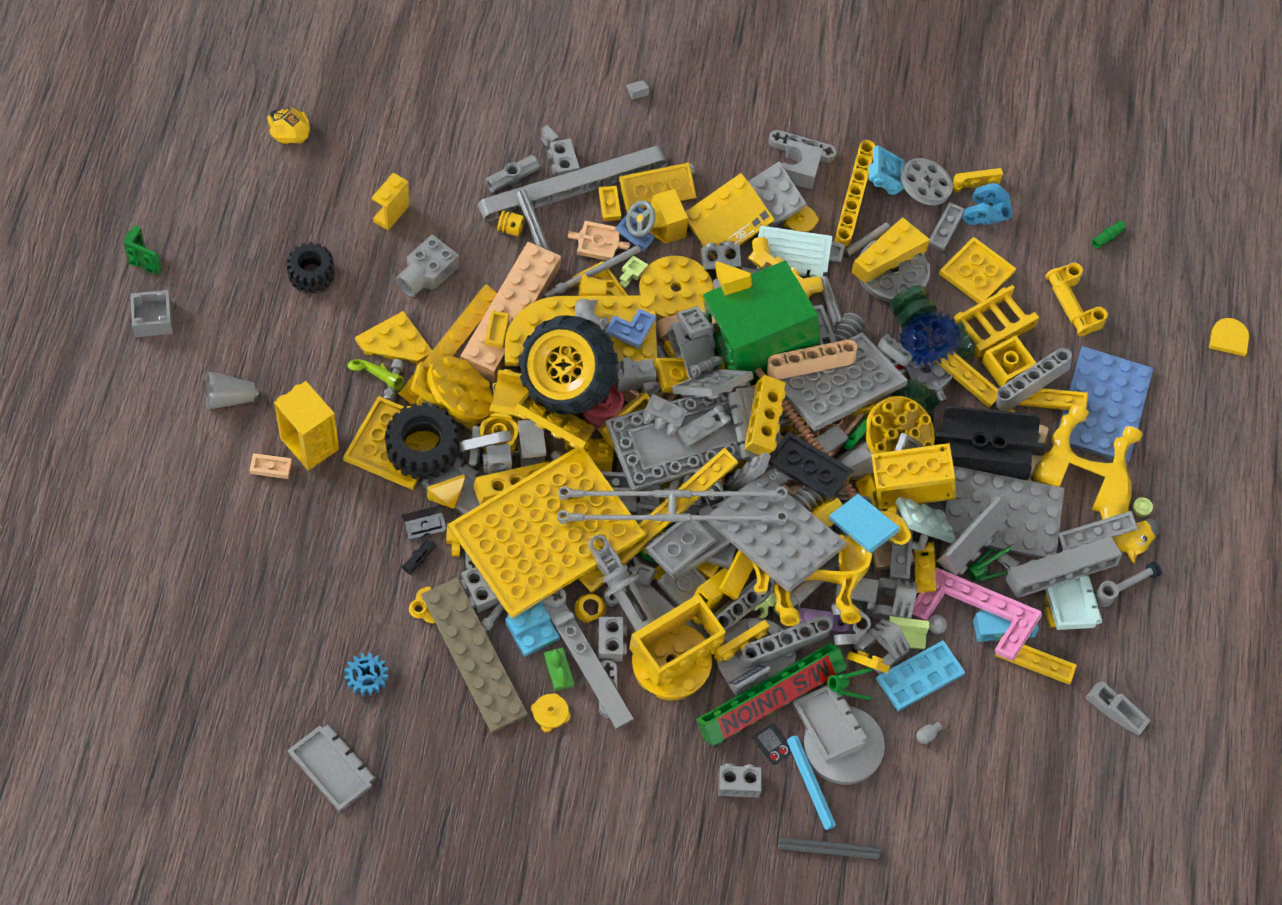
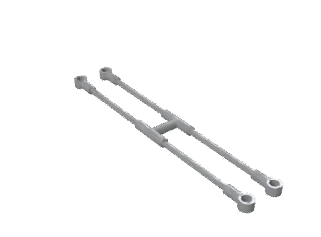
M563 486L558 491L561 500L584 496H655V498H669V514L583 515V513L573 514L561 510L557 515L560 524L583 520H655V522L762 520V522H777L779 525H785L788 521V514L785 511H779L777 514L762 515L676 514L677 498L762 496V498H776L779 501H784L787 498V489L784 487H779L776 490L755 492L691 490L584 491L571 490Z

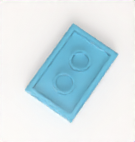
M859 494L829 515V520L869 553H872L899 532L898 525Z

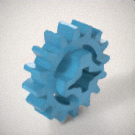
M361 653V658L353 657V663L348 661L349 668H345L346 676L344 678L345 682H348V689L353 688L354 694L360 691L362 697H364L366 692H368L369 696H372V691L380 693L379 687H386L384 681H388V667H385L384 660L379 662L380 658L378 655L372 658V653H369L368 657ZM376 668L379 669L380 676L376 673ZM353 673L357 676V681L354 680Z

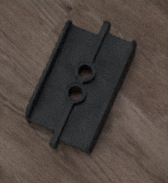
M948 406L944 411L942 432L934 433V444L950 443L953 466L1022 480L1030 478L1032 455L1042 456L1045 454L1046 444L1038 442L1040 417L1034 414ZM977 441H981V442H983L984 444H978V443H976V442H977ZM996 443H1000V444H1002L1003 446H997V445H995V444H996Z

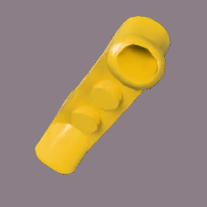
M759 237L752 241L753 252L748 259L760 269H764L766 265L772 266L783 261L778 256L774 258L770 255L767 238ZM791 267L808 299L813 293L823 291L821 277L802 278L799 276L800 272Z

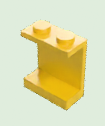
M395 173L390 175L371 198L374 202L383 206L373 218L374 223L389 231L410 206L408 181Z
M508 369L498 370L497 384L493 402L490 406L489 417L494 413H504L511 416V419L517 424L518 421L526 420L519 417L517 412L514 411L517 403L528 392V389L522 385L520 379L522 374L514 373Z

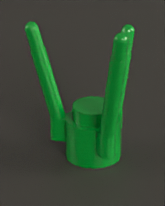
M1008 546L982 562L995 551V549H990L977 561L970 564L967 570L972 580H979L981 583L988 579L1007 575L1006 571L986 575L988 572L986 565L1011 550V547Z
M867 668L847 674L831 675L828 678V687L831 691H837L838 696L846 695L871 700L870 696L845 691V689L849 686L848 678L871 672L873 669Z

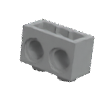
M571 138L550 142L547 157L549 161L552 160L553 165H551L553 175L559 176L580 169Z
M734 241L723 242V246H716V243H707L705 247L701 248L704 270L716 269L715 263L717 261L732 267L742 266L740 244H734ZM727 250L734 252L732 260L726 257ZM709 251H712L716 254L715 261H710L708 259L707 255Z
M510 444L486 446V453L483 454L484 474L488 473L489 475L512 469Z
M476 567L461 572L462 580L459 582L463 590L467 591L468 599L477 614L499 604V600ZM472 579L479 580L478 583H471L470 581ZM479 596L487 597L485 600L478 599Z
M599 617V661L611 660L613 662H622L623 655H627V643H623V636H627V624H623V617ZM609 628H615V629H617V631H616V632H610V631H608V629H609ZM615 646L617 650L611 651L608 647Z
M735 764L720 766L718 796L759 798L761 793V767L751 764L744 767L736 766ZM731 776L735 781L727 782L725 777ZM751 777L755 782L748 783L745 778Z

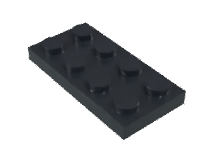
M790 432L786 434L771 453L768 462L770 466L830 502L834 500L848 482L854 471Z

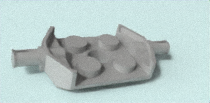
M913 331L911 333L908 332L906 336L910 341V346L906 350L913 358L905 368L917 392L924 395H937L940 403H945L948 399L943 390L949 385L953 375L949 376L942 367L932 360L938 353L935 348V342L918 341ZM921 368H928L930 373L922 372Z

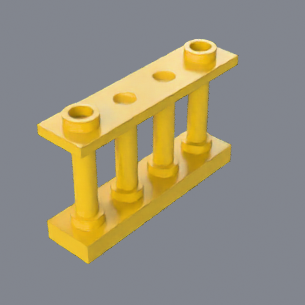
M1013 285L1000 289L992 297L963 313H957L953 317L951 328L955 329L960 325L975 343L973 355L977 360L984 356L985 351L1036 327L1039 316L1035 312L1025 315L1011 297L1015 288ZM1005 301L1020 320L1016 323H1011L997 305ZM991 309L1005 329L1000 332L996 331L982 313ZM976 317L990 337L986 340L981 339L968 321Z

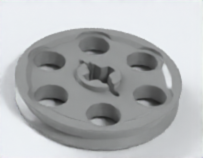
M915 158L907 162L901 171V182L904 189L911 197L923 204L940 205L952 193L953 184L949 174L934 161L925 158ZM912 166L917 167V168L919 169V171H916L915 169H913ZM928 168L933 169L935 173L930 172ZM907 177L912 178L914 182L909 181ZM939 181L945 183L946 186L941 185ZM918 190L923 191L925 195H921ZM934 192L940 194L941 198L937 197Z

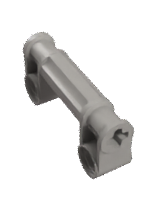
M835 555L819 569L839 571V557ZM820 580L803 581L791 592L790 600L793 607L799 611L801 603L822 583L828 587L833 583ZM774 607L773 611L780 617V614L777 613Z

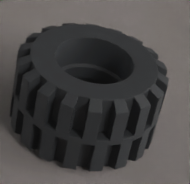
M309 242L307 245L302 243L301 247H294L295 251H290L286 263L289 281L292 283V286L297 287L299 291L304 290V293H309V291L316 293L317 290L321 292L324 290V287L328 288L330 282L334 280L333 276H335L331 252L325 246L321 247L319 243L313 245V242ZM310 264L319 266V268L314 271H305L302 269L303 267Z

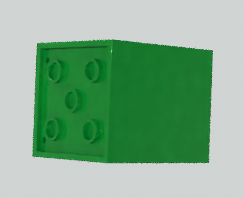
M786 260L751 274V288L724 295L722 287L703 294L707 320L709 323H712L713 316L720 328V332L713 333L716 343L715 350L719 357L723 359L727 370L752 371L754 379L749 381L751 386L760 380L755 374L757 368H761L767 375L768 359L770 356L821 345L818 314Z

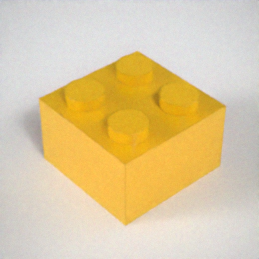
M1014 336L985 351L982 364L999 387H1002L1035 365L1036 361L1018 337Z

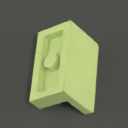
M889 617L888 621L895 623L902 630L910 649L925 650L929 621Z

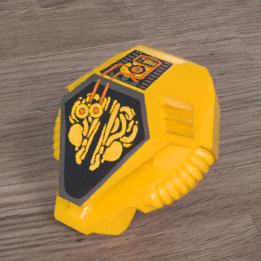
M292 107L272 110L269 113L267 119L270 134L277 142L283 144L303 143L308 138L310 124L304 112H300Z

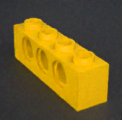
M764 375L757 381L744 450L758 455L764 452L770 454L775 450L777 445L775 438L780 429V424H778L779 417L783 412L781 405L786 395V390H784L786 382Z
M549 461L476 477L473 488L479 504L481 505L511 487L512 484H516L549 464Z

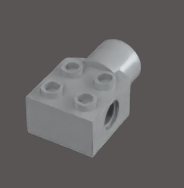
M431 234L407 256V268L396 277V282L400 289L411 297H414L423 288L435 290L460 267L459 255Z

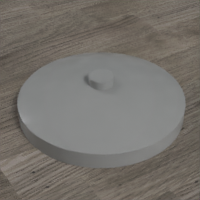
M851 706L852 713H854L861 724V728L864 729L869 738V742L864 744L863 749L827 764L807 729L803 740V749L811 768L823 779L841 785L856 784L873 775L878 769L885 751L883 733L877 722L866 712Z

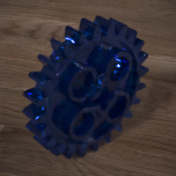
M934 310L929 315V312L926 311L924 316L918 313L919 318L917 319L912 316V323L906 321L907 327H902L903 333L899 334L901 338L899 342L912 355L911 362L916 360L917 365L923 362L924 366L931 362V365L934 366L935 361L941 364L942 358L948 360L947 355H954L953 349H958L957 343H960L959 337L961 334L958 324L955 323L954 318L950 319L949 314L944 316L941 311L937 315ZM928 325H930L932 351H930Z

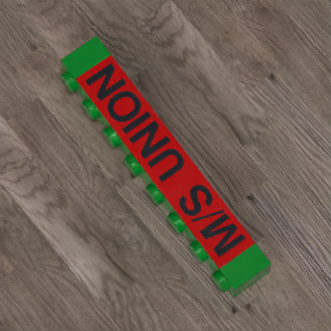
M828 643L697 718L696 721L704 740L712 746L720 744L724 739L739 733L748 725L755 724L762 717L772 714L774 710L789 704L799 696L805 695L814 687L822 685L831 675H839L847 669L840 648L832 643Z

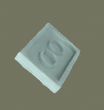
M902 497L895 501L908 529L949 543L956 539L952 531L953 529L942 510H936L926 504H919L912 499Z

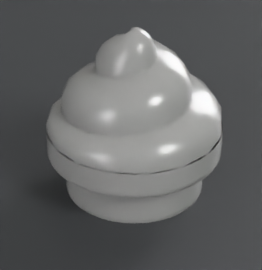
M941 615L931 616L928 620L930 632L933 634L945 632L947 628L946 619Z

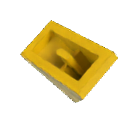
M718 261L715 263L716 274L724 295L751 288V273Z

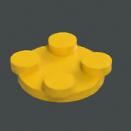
M806 206L784 220L783 226L794 231L810 232L818 224L819 218L810 207Z
M555 693L541 696L531 706V713L544 732H550L552 729L560 727L568 722L571 717L566 701Z

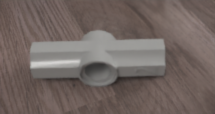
M530 155L517 163L510 162L506 164L505 169L487 177L485 182L488 189L495 193L508 185H517L520 179L539 170L540 166L535 156Z

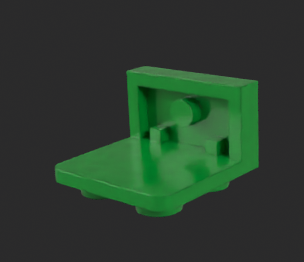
M134 225L131 231L129 230L126 233L123 242L128 262L134 267L144 268L151 274L160 275L162 268L159 255L145 248L142 230Z

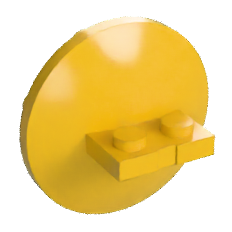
M893 396L880 401L870 411L866 421L867 430L865 431V437L869 451L873 454L895 451L901 433L909 435L925 447L934 446V428L931 418L916 401L903 396Z

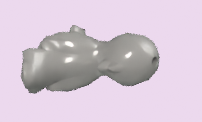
M580 299L575 305V316L595 322L606 333V328L609 324L607 322L608 319L606 317L600 319L595 315V306L598 300Z

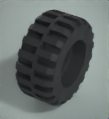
M417 403L411 404L410 408L405 406L400 409L401 413L396 412L392 416V420L388 422L387 430L385 431L386 453L389 461L393 463V467L397 471L401 469V474L404 476L411 475L412 479L423 477V480L429 479V476L436 478L440 476V472H447L449 465H454L459 454L458 425L455 424L453 416H448V411L443 408L440 410L439 406L435 404L428 406V403H422V405H417ZM418 431L432 432L441 439L435 448L425 452L414 451L404 443L409 435Z

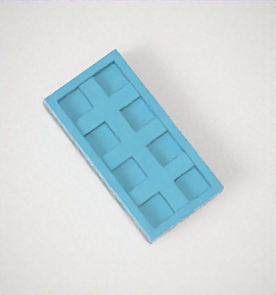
M943 640L889 669L888 674L884 672L878 675L876 680L899 712L964 676L965 671Z

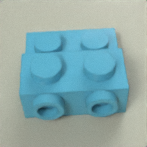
M877 145L873 148V163L869 165V180L874 183V186L886 189L888 194L896 195L904 189L901 182V171L905 167V161Z
M542 602L537 603L513 619L507 615L506 626L524 657L560 640V636L551 623L550 616Z

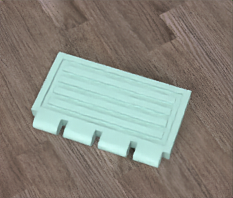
M760 226L758 238L765 237L768 239L770 255L774 258L778 256L783 261L786 260L790 268L793 267L800 272L799 276L806 277L807 270L810 271V277H823V273H827L832 236Z
M1088 575L1045 589L1057 630L1095 628L1096 624L1102 623L1101 614Z

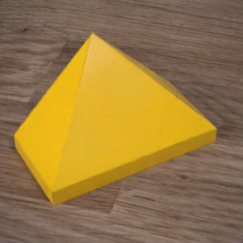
M464 474L429 486L427 488L428 500L454 509L464 488Z

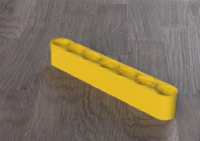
M864 140L860 143L834 242L845 244L844 249L851 244L869 175V165L872 164L873 148L876 146L870 140Z

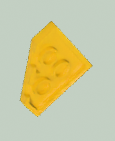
M404 311L355 337V341L365 355L373 356L375 354L392 360H407L413 364L423 362L432 351Z

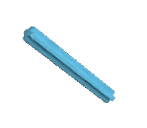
M792 736L787 739V743L825 830H830L836 826V823L798 736Z

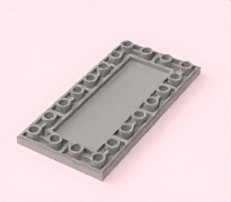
M747 381V382H746V383H747L746 385L740 386V387H734L733 390H734L735 388L751 387V385H750L749 381ZM730 392L720 393L719 397L708 399V396L695 398V395L671 401V403L688 410L680 428L713 410L720 404L725 408L724 412L726 415L732 418L729 424L688 448L677 432L671 436L668 435V424L660 430H656V418L652 422L644 424L643 413L645 409L606 420L605 424L631 491L643 490L683 478L687 475L695 474L694 470L706 465L723 448L737 461L742 460L739 446L744 443H738L735 428L740 425H734L731 410L736 407H730L727 395ZM718 415L714 417L716 422L720 421Z

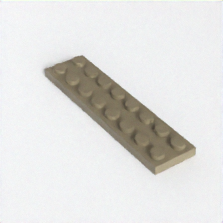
M456 577L421 594L490 733L492 734L527 717L528 714L458 578Z

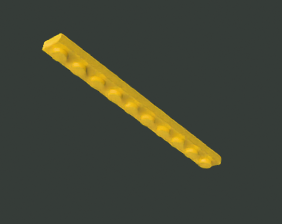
M723 448L678 490L708 491L738 464V461ZM701 496L677 498L676 514H682ZM669 498L650 515L669 514ZM643 520L639 523V526L645 533V538L617 554L621 564L625 565L672 522ZM596 567L578 579L593 594L604 584L602 579L605 576Z

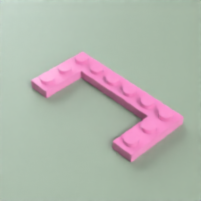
M936 568V591L923 592L918 595L911 617L917 620L928 621L944 594L1012 622L997 645L995 654L1014 661L1040 620L1042 612Z

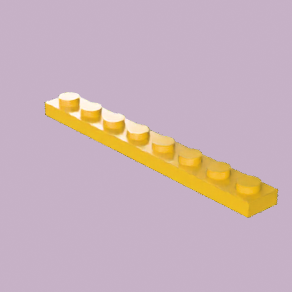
M487 284L482 287L423 361L425 364L431 366L437 358L453 356L482 320L497 295ZM415 373L398 393L410 404H415L419 397L418 394L410 390Z

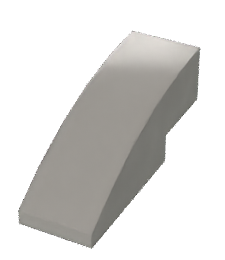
M1104 681L1096 683L1085 697L1110 719L1136 735H1140L1150 722V719L1122 693L1117 694Z

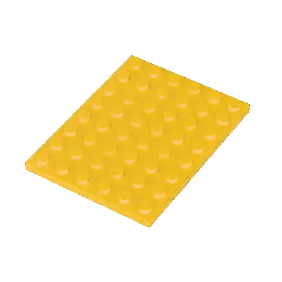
M584 448L572 449L448 524L450 530L511 619L598 567L587 546L590 538L596 535L606 537L616 554L645 538V533L636 520L569 521L567 524H560L558 522L557 515L561 510L573 514L583 513V515H631L618 496L570 497L568 500H561L559 498L558 491L563 486L571 490L614 491ZM599 539L594 540V548L601 550L602 542Z

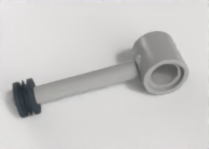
M1153 561L1146 565V570L1118 584L1112 581H1104L1095 593L1097 603L1103 607L1110 606L1120 591L1149 576L1151 578L1160 576L1162 574L1160 565Z

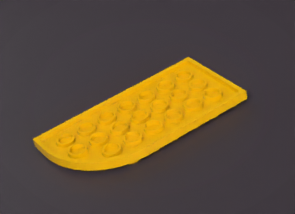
M654 295L553 296L535 301L515 316L507 330L505 338V366H518L519 355H522L524 349L522 345L527 336L534 332L536 326L556 316H575V305L580 299L598 300L595 306V315L600 319L606 317L608 323H610L613 316L631 323L639 308L655 315ZM656 320L640 349L609 336L614 343V351L618 354V362H621L622 358L630 357V360H634V362L647 359L654 361L657 358ZM568 347L564 350L565 355L569 353ZM577 354L575 359H581V355Z

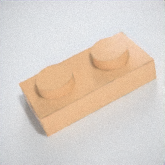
M253 453L249 471L250 474L289 479L292 459Z

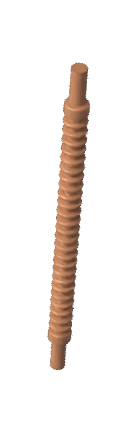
M761 368L755 370V374L759 379L766 375ZM785 397L781 405L783 407L782 413H786L785 417H789L788 421H792L791 425H795L794 429L798 430V434H801V438H804L805 442L826 454L827 451H823V446H820V442H816L817 438H813L814 434H810L811 430H807L808 426L804 425V421H801L798 413H794L795 409H791L792 405H788L789 401H785ZM848 480L842 488V492L846 493L845 496L849 497L848 500H850L858 493H855L856 490L852 489V484H848Z

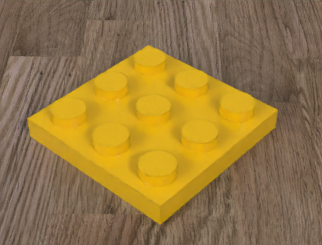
M973 237L940 270L939 274L979 304L990 298L1015 273L1016 268Z

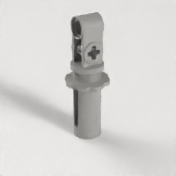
M596 535L590 538L587 544L588 549L594 557L598 568L605 576L602 580L610 588L606 592V596L613 594L635 631L655 621L656 617L635 584V580L639 575L631 576L629 574L627 565L621 564L618 555L612 549L606 537ZM595 539H599L602 542L601 550L594 548L593 542ZM623 587L627 589L628 593L630 594L631 598L633 599L634 603L636 604L637 608L644 618L643 621L640 619L639 615L637 614L636 610L634 609L633 605L631 604L630 600L625 594Z

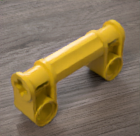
M1070 263L1050 270L1045 277L1051 282L1052 290L1071 324H1074L1076 327L1077 335L1082 337L1102 329L1108 313L1103 307H1095L1083 312L1070 288L1079 283L1083 269L1078 263Z

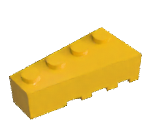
M902 217L854 261L852 273L861 281L867 283L884 274L885 271L899 266L900 263L911 260L915 255L926 252L930 239Z

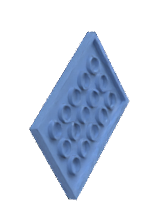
M1082 346L1069 391L1088 393L1087 410L1089 415L1084 422L1078 423L1070 434V447L1114 460L1113 445L1116 438L1122 436L1123 430L1127 426L1138 429L1153 368ZM1063 410L1062 416L1068 414L1069 410ZM1134 443L1130 445L1126 453L1127 465L1130 461Z

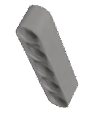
M1067 348L1057 349L1000 387L996 395L997 408L1002 411L1012 409L1066 373L1071 367V351Z
M819 616L745 645L742 650L741 663L748 668L755 667L825 640L831 633L832 620L827 616ZM818 626H825L827 630H821ZM805 632L809 637H803L800 633ZM787 639L791 643L785 644L782 640ZM770 646L773 650L767 651L764 647ZM752 653L755 657L749 658L746 654Z

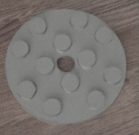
M874 240V241H872L871 243H869V244L862 250V252L860 253V255H861L863 252H865L873 243H875L876 240ZM919 253L911 260H906L895 267L898 269V272L891 273L890 270H887L884 274L867 283L860 279L859 281L870 295L879 300L890 303L907 302L919 296L926 288L930 277V264L924 256L925 253Z
M747 618L739 620L730 629L725 630L726 634L723 645L766 619ZM766 620L769 624L767 636L784 630L776 623ZM787 639L782 640L785 644L791 643ZM770 646L764 647L767 651L773 650ZM741 650L735 653V656L727 662L722 661L718 663L716 661L717 668L727 683L754 668L745 667L741 663ZM795 651L763 663V665L770 667L767 678L795 663ZM747 653L746 656L751 658V653Z

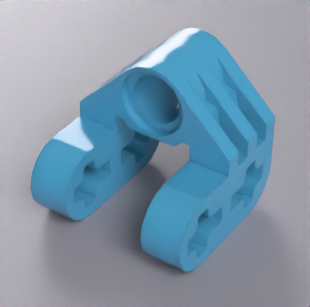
M996 183L976 188L972 199L978 205L967 208L962 219L970 225L979 223L983 225L996 224L1010 219L1013 213L1009 194Z

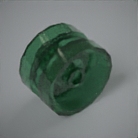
M921 285L903 290L889 304V308L893 315L897 317L902 330L906 331L913 330L927 323L937 311L932 299H929L927 291Z

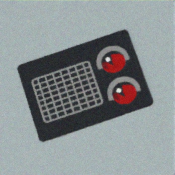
M774 723L752 736V739L772 765L792 754L787 740Z

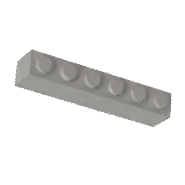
M1111 536L1104 539L1099 538L1094 542L1083 543L1073 549H1065L1054 555L1049 554L1044 558L1034 559L1020 566L1015 565L1009 569L1006 582L1016 598L1118 566L1122 553Z

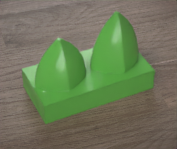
M559 648L544 652L545 662L554 691L573 687L574 681L564 649Z

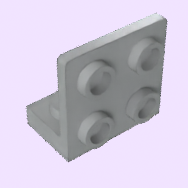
M698 306L677 312L679 322L691 339L708 335L713 355L715 356L714 348H716V343L713 338L715 330L713 324L708 322L705 312H702Z

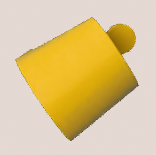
M582 273L579 296H606V287H614L615 282L612 279L601 280L588 277L586 273Z

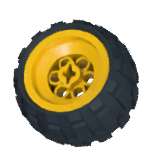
M556 316L536 326L534 332L525 339L522 345L524 347L523 353L519 355L518 366H521L522 373L520 379L523 387L528 389L529 396L537 404L545 406L546 410L567 415L586 412L593 409L597 404L602 403L609 395L610 388L615 385L618 375L616 374V364H619L618 354L614 351V343L608 333H605L595 322L580 316ZM568 347L569 353L565 355L564 350ZM577 354L581 355L580 361H576L575 356ZM569 363L571 366L563 367L560 364ZM577 368L581 369V374L579 376L576 375ZM566 375L570 378L568 383L564 379Z

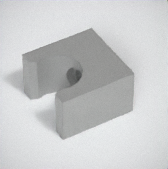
M788 139L785 158L792 159L798 164H781L794 185L808 189L813 188L823 148Z
M532 420L518 421L521 467L545 462L546 446L543 429L535 426Z

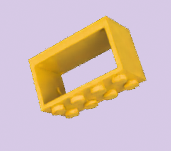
M307 381L297 384L290 392L277 398L274 406L280 439L308 471L339 450L335 413Z
M950 443L871 454L879 510L897 506L895 501L899 497L912 499L919 504L956 499L955 474Z
M697 594L633 633L629 649L657 687L660 684L665 685L669 683L676 674L682 675L692 664H700L706 659L705 656L710 653L712 655L715 654L716 649L723 645L726 631L701 596ZM697 617L711 637L659 668L646 647Z

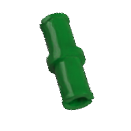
M1119 220L1110 228H1105L1102 231L1103 233L1092 239V245L1099 249L1108 241H1113L1118 234L1126 230L1125 224Z

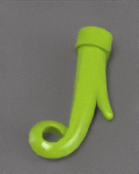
M354 359L347 365L352 371L365 369L395 391L400 390L404 384V378L396 373H391L383 363L379 367L365 360Z

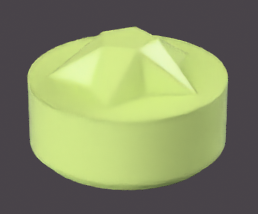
M1141 497L1135 500L1132 510L1135 515L1144 518L1150 515L1153 505L1149 499Z

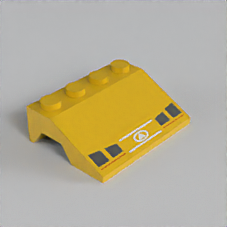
M741 173L686 211L688 217L687 226L695 233L703 247L707 243H716V246H723V242L729 241L742 245L759 233L760 226L767 227L775 221L753 187ZM727 250L726 255L732 252V250ZM709 251L708 254L715 261L716 254L712 251Z

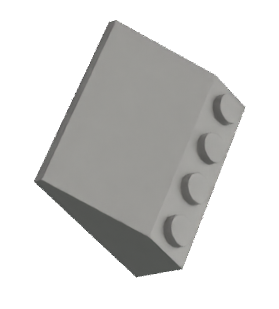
M996 497L987 504L936 560L947 572L961 576L968 568L966 564L969 560L974 561L981 554L978 550L983 545L987 547L993 541L991 536L996 531L1000 533L1006 526L1004 522L1008 517L1002 500Z

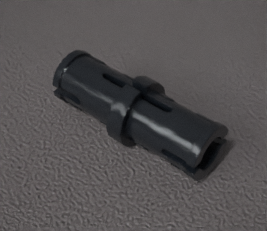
M427 538L418 550L415 549L412 552V556L402 565V569L407 574L412 575L414 570L421 563H424L427 560L426 557L437 547L435 542Z

